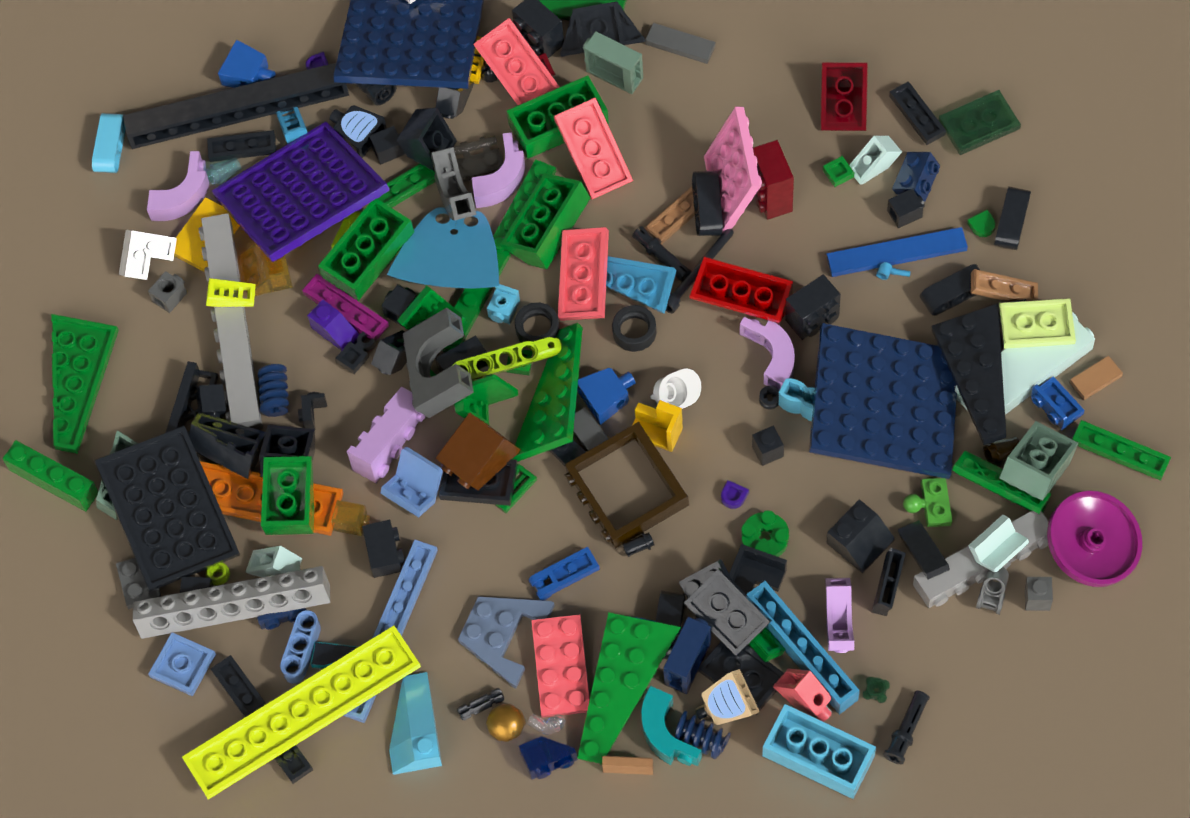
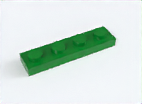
M1083 420L1080 421L1072 440L1078 442V447L1160 481L1171 459L1168 455Z

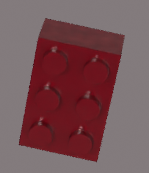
M778 140L753 147L754 156L757 157L758 175L762 181L761 188L756 192L758 198L756 202L760 213L764 212L766 219L769 220L793 212L794 177Z

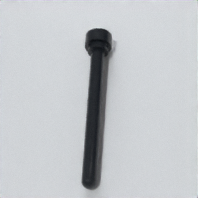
M733 229L725 230L673 293L670 292L665 311L673 314L679 308L680 298L696 280L703 258L714 259L733 236Z

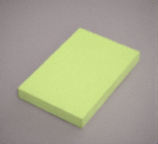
M1070 298L999 303L1004 349L1075 344L1076 338Z

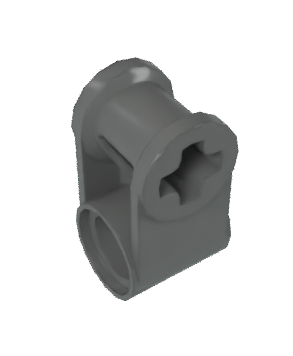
M1004 567L997 572H992L988 569L978 597L977 609L981 607L996 611V614L1000 615L1009 573Z

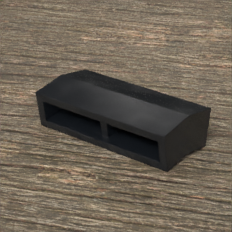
M894 548L886 552L872 613L887 616L888 611L892 609L905 552ZM891 562L896 563L893 578L888 576ZM885 587L890 588L887 603L882 602Z

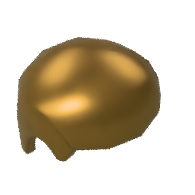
M501 704L493 708L487 717L486 723L490 735L498 741L509 742L519 737L526 724L522 711L512 704Z

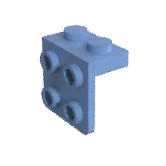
M405 447L401 450L396 475L382 486L380 494L419 518L435 504L443 471L436 464L412 449Z

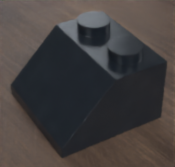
M438 108L415 109L397 141L407 157L434 171L430 152L454 147L457 139Z
M859 499L827 532L826 543L860 572L864 573L895 541V538L879 515Z

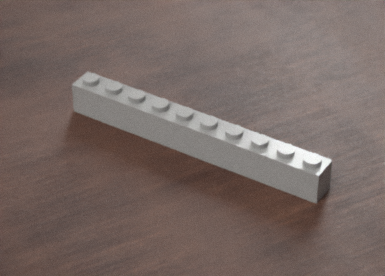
M229 214L201 218L202 227H199L201 241L205 240V247H202V255L204 261H208V267L205 268L207 281H209V278L241 282L232 222ZM215 291L214 295H219V291ZM224 291V296H228L229 291ZM234 291L233 297L238 298V291ZM245 307L211 308L212 320L217 322V328L214 329L216 343L220 342L217 357L219 363H223L224 369L220 370L222 384H226L227 391H224L225 405H229L230 412H226L227 421L257 430L263 429Z

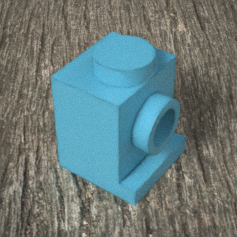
M499 284V286L495 287L496 290L487 307L488 317L497 323L504 322L510 324L520 303L519 290Z

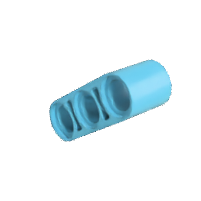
M101 114L92 157V169L94 172H118L126 131L123 118L125 114Z

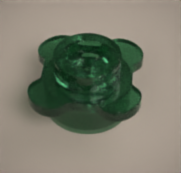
M868 677L866 679V690L863 691L864 699H874L879 703H884L887 700L886 691L890 688V683L881 678Z

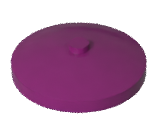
M1082 491L1069 496L1055 508L1047 528L1049 549L1057 565L1070 578L1087 586L1106 587L1120 582L1136 568L1142 554V534L1136 518L1121 501L1103 492Z

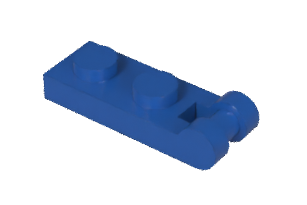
M586 547L532 575L529 578V582L532 587H536L538 591L537 596L543 601L551 597L552 594L600 570V567L590 549ZM549 578L552 583L545 586L544 581Z

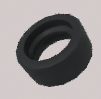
M541 302L523 306L515 318V330L519 341L522 343L525 341L534 342L547 337L556 338L559 330V320L555 310L548 304ZM533 316H544L550 320L551 328L543 335L533 336L525 332L524 322Z
M639 305L626 306L620 309L613 318L612 330L614 340L624 350L631 352L642 351L654 342L657 334L656 321L652 312L647 308ZM638 318L648 324V331L640 338H627L621 333V325L628 319Z

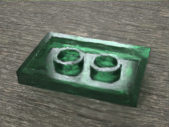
M1000 90L939 116V122L946 129V134L959 155L972 151L1021 128L1019 120Z

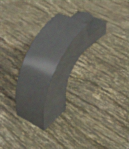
M454 147L430 152L437 188L449 217L452 220H458L477 215L472 194L466 190L461 179Z

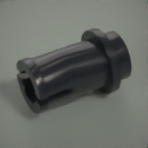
M642 532L641 536L622 543L627 557L645 549L651 550V547L655 546L649 532L646 534Z

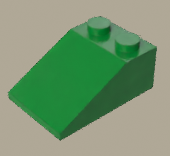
M312 456L264 457L261 527L266 535L314 534Z

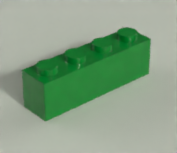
M17 440L14 441L2 458L9 471L85 512L98 495V490L93 481Z

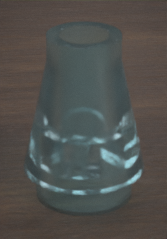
M237 158L210 164V167L206 169V173L213 185H221L233 174L241 170V165Z

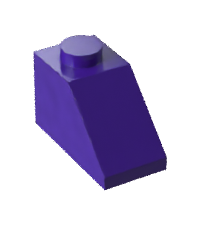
M322 300L307 315L311 328L341 351L349 342L353 344L357 342L358 332L337 309L325 300Z

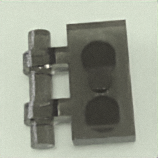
M486 136L479 137L477 141L461 142L460 145L454 147L455 155L463 154V158L457 159L463 183L472 181V177L490 175L501 168L503 160L499 148L494 150L489 148V146L497 145L495 136L488 138ZM478 149L483 151V153L470 155V151Z

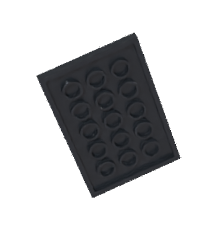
M185 426L95 460L97 470L149 592L178 581L182 577H188L218 563H223L240 556Z

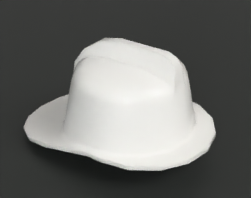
M680 369L660 378L655 383L653 394L650 395V398L655 400L657 404L661 400L683 409L695 403L701 393L700 378L691 369Z

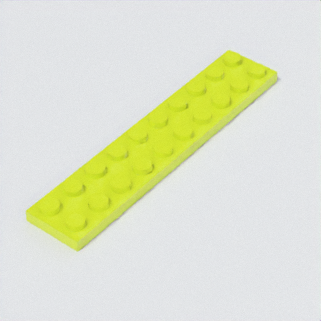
M392 626L185 754L182 758L209 800L421 667L420 663L396 627Z

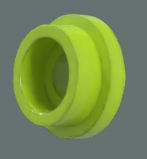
M218 563L206 570V578H211L215 586L223 585L229 580L230 570L224 563ZM217 572H222L220 577H214Z

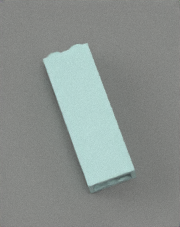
M1073 312L1075 344L1006 348L1001 352L1005 415L1031 396L1034 385L1038 384L1041 386L1053 376H1058L1093 349L1095 338L1092 331L1087 327L1084 328ZM956 385V387H955V392L957 393L956 399H957V400L964 406V408L967 410L966 405H965V403H964V401H963V399H962V396H961V394H960V392H959V390H958V388H957V385Z

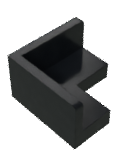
M741 544L729 574L735 584L745 594L752 591L755 584L760 585L764 581L774 591L779 592L787 571V560Z

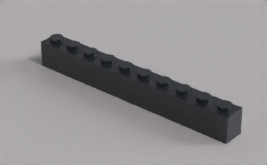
M336 63L134 112L123 115L130 146L132 149L273 115L278 111L293 110L294 107L301 108L349 96L347 84L334 82Z

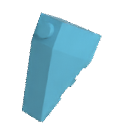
M427 672L408 675L402 679L389 748L393 775L442 766Z

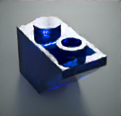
M543 736L519 745L521 757L532 780L535 778L543 779L549 776L551 771L558 768H569L574 764V761L578 760L575 748Z

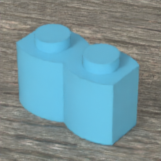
M787 378L779 391V406L787 412L801 414L807 420L812 421L815 388H807L801 381Z

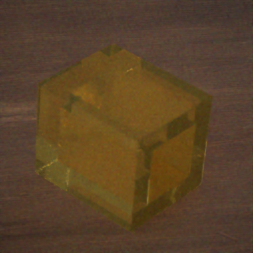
M337 500L331 520L334 531L362 536V526L370 522V515L367 514L365 505Z

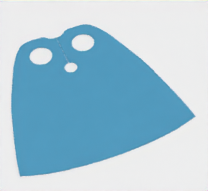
M443 207L435 208L414 229V233L402 246L387 274L401 280L439 287L489 288L499 286L497 251L487 218L483 213L476 211L477 215L473 217L478 219V223L475 226H466L464 224L465 218L458 220L450 218L449 222L441 224L435 218L438 214H447ZM452 229L458 230V233L456 235H452L450 231Z

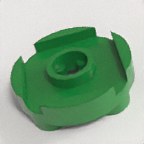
M767 510L754 514L745 521L742 526L743 545L777 557L785 552L789 542V528L780 516L776 515L773 511ZM761 532L771 533L770 540L760 539Z

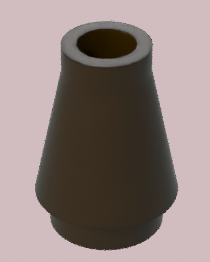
M1017 437L1001 439L984 445L983 452L985 458L989 463H999L1010 455L1020 442Z

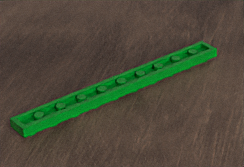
M535 159L496 230L493 238L497 251L499 276L512 254L501 247L500 243L543 174L555 175L556 167ZM494 287L464 289L454 307L465 317V321L462 323L464 336L443 348L442 352H447L465 341Z

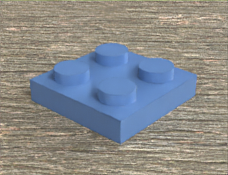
M172 632L148 675L152 679L193 696L216 653Z

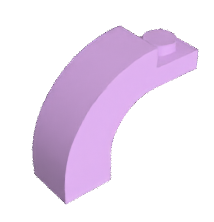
M512 132L503 133L505 161L501 168L490 175L472 177L476 208L492 206L506 200L518 189L525 173L524 152L519 151L518 142L513 141Z
M190 151L188 173L180 185L169 190H149L147 211L151 221H168L180 218L193 211L202 202L210 182L206 173L205 160H202L199 151Z
M744 317L740 323V335L764 346L770 352L772 360L764 373V384L774 386L780 391L785 379H792L794 374L795 354L791 339L784 329L773 321L768 320L767 324L763 326L758 320H750Z
M825 578L828 651L846 653L854 650L850 578Z

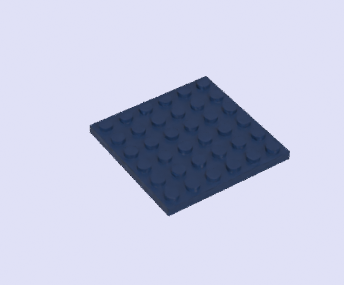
M350 0L334 71V82L468 89L476 48L473 44L477 42L484 0H415L411 4L406 0Z
M822 323L820 327L809 452L949 479L952 473L957 393L955 392L956 383L939 346Z

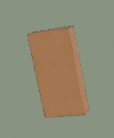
M1107 356L1070 379V384L1081 398L1086 400L1121 378L1123 372Z
M603 756L602 759L603 773L653 775L654 766L652 758Z

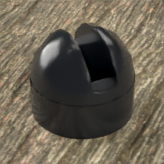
M487 63L483 65L481 70L482 78L486 82L496 81L498 78Z

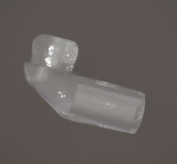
M532 714L527 724L544 735H550L562 730L566 720L560 714L545 720Z

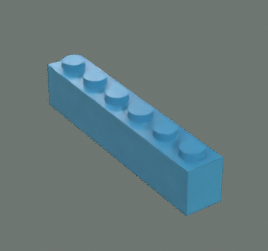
M766 581L746 594L772 620L766 628L785 648V652L800 670L811 671L830 694L831 700L829 703L839 715L859 700V689Z

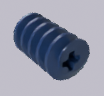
M267 365L262 367L257 373L259 379L258 392L260 395L259 409L263 415L268 417H277L288 413V410L285 408L289 405V401L285 399L289 396L288 391H286L288 384L285 382L288 378L284 374L287 371V367L284 365Z
M684 711L677 724L675 738L680 741L684 739V742L689 745L693 743V746L698 749L702 747L704 755L711 751V758L716 759L724 751L731 732L724 737L722 736L723 728H720L715 733L713 732V723L708 728H705V719H702L697 724L696 715H693L688 720L687 711Z

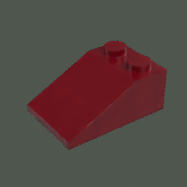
M822 62L821 131H866L868 63Z

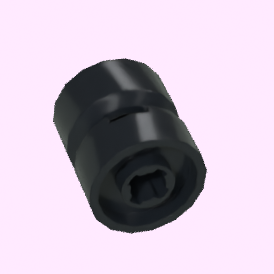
M355 83L377 106L388 102L394 96L397 89L396 85Z

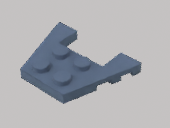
M478 597L458 641L479 660L491 667L497 675L503 677L510 686L516 689L525 671V666L503 658L522 616L532 620L549 618L555 606L554 602Z

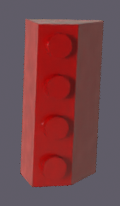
M704 257L693 285L690 299L780 323L785 316L786 298L793 294V281Z

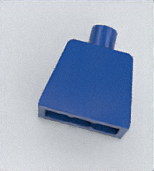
M236 40L219 70L218 76L222 86L236 88L275 78L276 72L268 69L267 58L263 53Z
M607 368L578 379L577 392L601 425L629 402V395L626 389L636 384L630 372L617 377L612 368Z

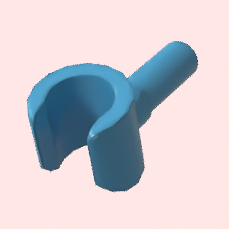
M884 262L880 265L876 276L882 280H887L890 274L910 277L911 271L892 268L891 264Z

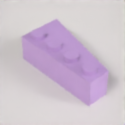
M401 387L385 405L383 416L377 415L372 421L370 431L368 433L363 431L358 437L360 442L356 448L351 445L347 450L352 470L376 484L380 478L386 476L392 460L399 457L405 441H409L412 438L418 422H422L426 417L414 409L411 391Z

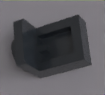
M310 392L307 395H301L302 408L298 409V418L300 423H304L305 428L315 429L314 409L327 407V400L324 393Z

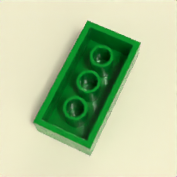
M588 75L507 110L508 124L527 159L565 143L553 117L593 98H596L605 120L609 124L608 109Z
M379 199L371 201L318 265L322 278L359 301L414 233L411 220Z

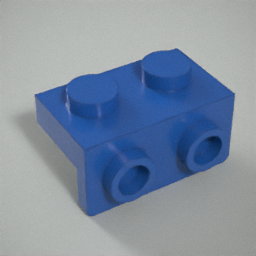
M1054 376L1041 386L1036 384L1032 388L1031 399L1038 408H1042L1047 413L1049 421L1053 425H1058L1061 430L1084 414L1085 410Z

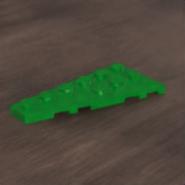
M51 314L53 324L52 384L54 388L53 446L56 450L78 454L119 329L113 325Z
M574 323L558 330L556 338L560 340L562 350L557 355L547 359L515 443L521 449L513 458L517 462L573 442L583 327L579 323Z
M608 612L577 759L602 764L603 756L609 754L631 713L657 672L659 665L668 653L673 641L682 629L681 627Z

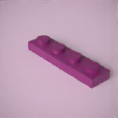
M318 274L302 290L303 295L317 304L325 300L337 309L355 330L360 333L365 332L366 337L370 340L374 338L376 342L389 327L387 320Z

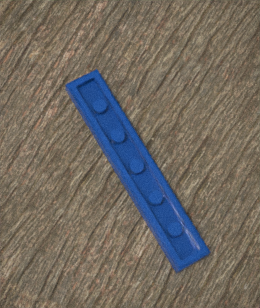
M960 227L827 253V261L831 276L835 277L876 269L884 262L897 265L967 251L968 246L963 228Z

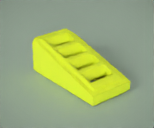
M209 278L206 306H254L256 284ZM215 291H219V295H214ZM224 291H229L228 296H224ZM234 291H238V298L233 297ZM243 291H248L247 299L243 298Z

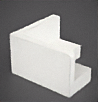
M126 230L119 275L147 280L151 257L173 261L177 238Z

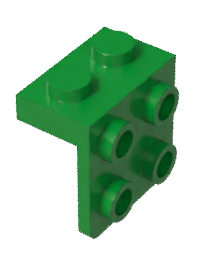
M426 285L397 321L407 330H410L445 308L461 317L462 323L465 321V317Z
M489 374L482 379L472 381L474 393L456 402L454 408L456 413L463 418L472 413L489 425L488 405L518 396V389L497 375Z

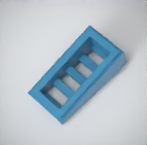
M294 107L293 110L278 111L276 113L287 145L307 133L298 107ZM292 111L295 112V113H293V114H290V115H287V116L282 117L283 114H286V113H289V112H292Z

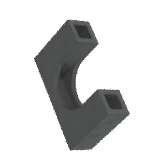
M448 308L403 333V346L405 347L407 358L406 366L409 371V385L413 397L412 405L417 412L422 413L428 418L474 393L471 374L457 364L436 376H430L431 365L436 355L443 348L464 336L461 317Z

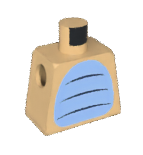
M740 669L726 674L702 692L701 695L705 704L696 708V714L700 720H707L712 717L715 725L749 717L760 712Z

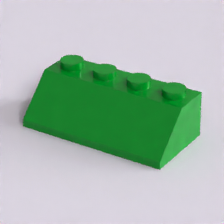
M544 173L500 243L501 247L528 265L548 269L562 246V230H571L591 198L582 182Z

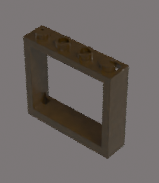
M639 422L565 464L567 473L564 475L571 487L576 486L579 491L576 493L578 499L583 506L588 505L591 510L588 513L595 525L598 523L603 528L601 531L603 538L607 543L611 542L615 549L621 546L623 542L635 538L642 532L647 531L689 506L687 494ZM635 439L673 498L622 528L615 530L578 472Z

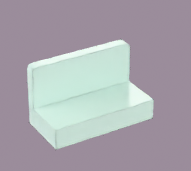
M1002 515L968 546L978 564L992 572H997L1022 550L1029 541L1027 537L1015 531L1009 517Z

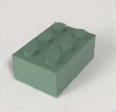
M1035 421L1008 456L1000 479L1043 501L1070 465L1078 442Z

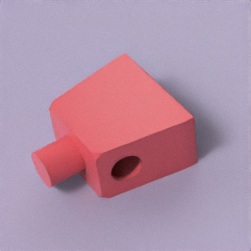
M788 668L773 686L795 709L805 714L816 716L823 722L832 714V711L826 706L830 702L831 696L811 671Z

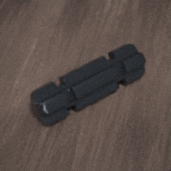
M499 688L490 691L489 695L486 693L469 701V705L463 704L457 708L458 714L462 720H466L472 717L471 714L474 713L476 715L492 707L493 703L503 702L504 695Z

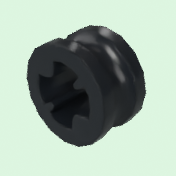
M774 386L762 388L759 395L760 405L768 410L778 407L779 390ZM767 394H772L773 401H768Z

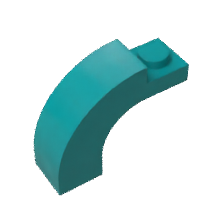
M650 686L644 698L641 712L643 733L647 744L656 756L669 765L677 757V760L682 764L698 766L702 759V750L674 738L665 726L666 718L673 706V695Z

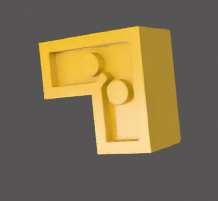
M659 400L656 409L638 402L633 425L639 422L654 446L672 452L683 429L682 408Z

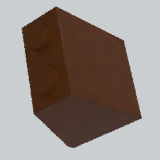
M469 413L435 459L442 463L440 468L451 476L455 473L459 477L457 482L465 488L469 489L472 486L479 490L510 459H513L521 449L490 425Z

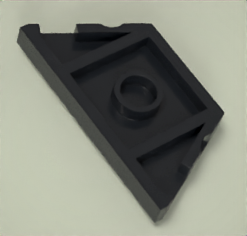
M617 1L582 7L572 11L560 55L563 57L584 53L583 46L585 41L591 38L595 32L622 45L645 42V38Z

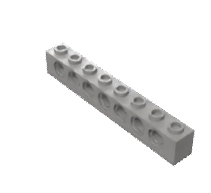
M323 566L151 598L133 602V622L141 639L254 618L269 613L330 603V583Z

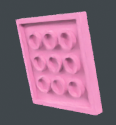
M735 107L704 155L706 170L717 171L719 176L723 222L722 233L736 225L737 220L744 213V210L752 201L758 189L761 188L762 183L757 171V157L754 156L752 148L753 138L749 133V119L745 115L744 107Z

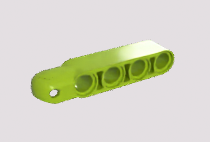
M547 337L534 342L525 341L455 362L453 365L457 364L469 372L472 381H475L489 374L495 375L553 357L560 353L562 346L559 339ZM522 348H530L533 352V357L531 359L524 358L521 352ZM501 354H507L510 357L511 362L509 365L500 363L499 356ZM480 360L485 361L488 364V371H479L476 365L477 362Z

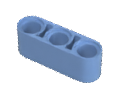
M310 610L302 611L296 617L280 664L284 678L292 684L299 683L304 679L312 658L314 644L317 642L321 631L317 615ZM306 622H314L310 628L303 627ZM299 644H306L303 650L295 649ZM291 666L299 667L293 673L287 672Z

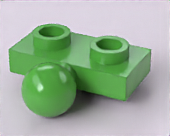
M922 479L920 484L923 498L916 494L906 496L903 501L904 509L909 513H917L921 508H924L927 527L951 526L952 515L946 479Z

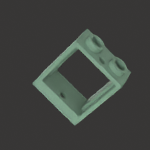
M595 32L591 38L585 41L583 50L585 53L586 72L633 94L644 78L642 54L598 32Z

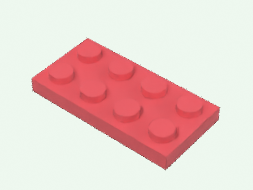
M510 18L473 44L517 105L560 87Z
M596 98L553 117L591 200L633 181Z
M606 227L562 230L558 319L560 321L605 318L609 230Z
M572 615L532 620L542 718L587 713L590 699L581 616Z

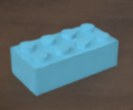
M784 704L763 745V757L851 799H854L875 757L876 746Z

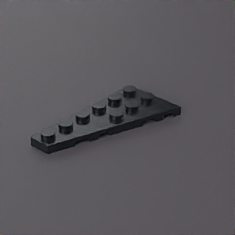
M997 303L931 326L933 335L983 445L1006 438Z

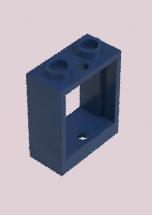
M687 618L663 668L665 685L685 694H688L698 673V668L702 664L711 645V626L703 619Z

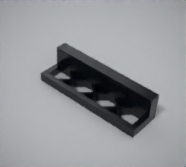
M187 362L166 433L185 426V422L197 416L198 409L194 411L191 403L197 399L195 390L199 388L197 386L199 377L211 379L209 385H216L217 373L199 370L197 363Z

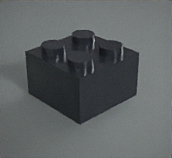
M524 0L512 10V22L537 56L546 53L549 58L562 48L564 42L562 21L539 0Z
M823 274L786 298L785 321L801 340L808 336L812 337L819 332L822 323L832 324L838 319L841 294Z
M268 425L260 452V477H263L264 457L312 456L313 462L315 429Z

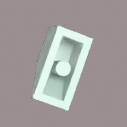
M873 136L849 166L854 172V178L859 184H864L888 169L902 151L889 136Z
M282 546L253 550L246 573L267 577L300 570L302 558Z

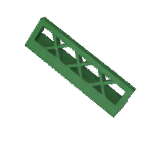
M967 451L963 452L952 469L956 474L1038 514L1041 511L1044 513L1051 497V493H1048L1042 501L1000 479L1003 469Z

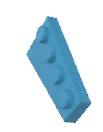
M608 256L606 287L665 314L676 269Z

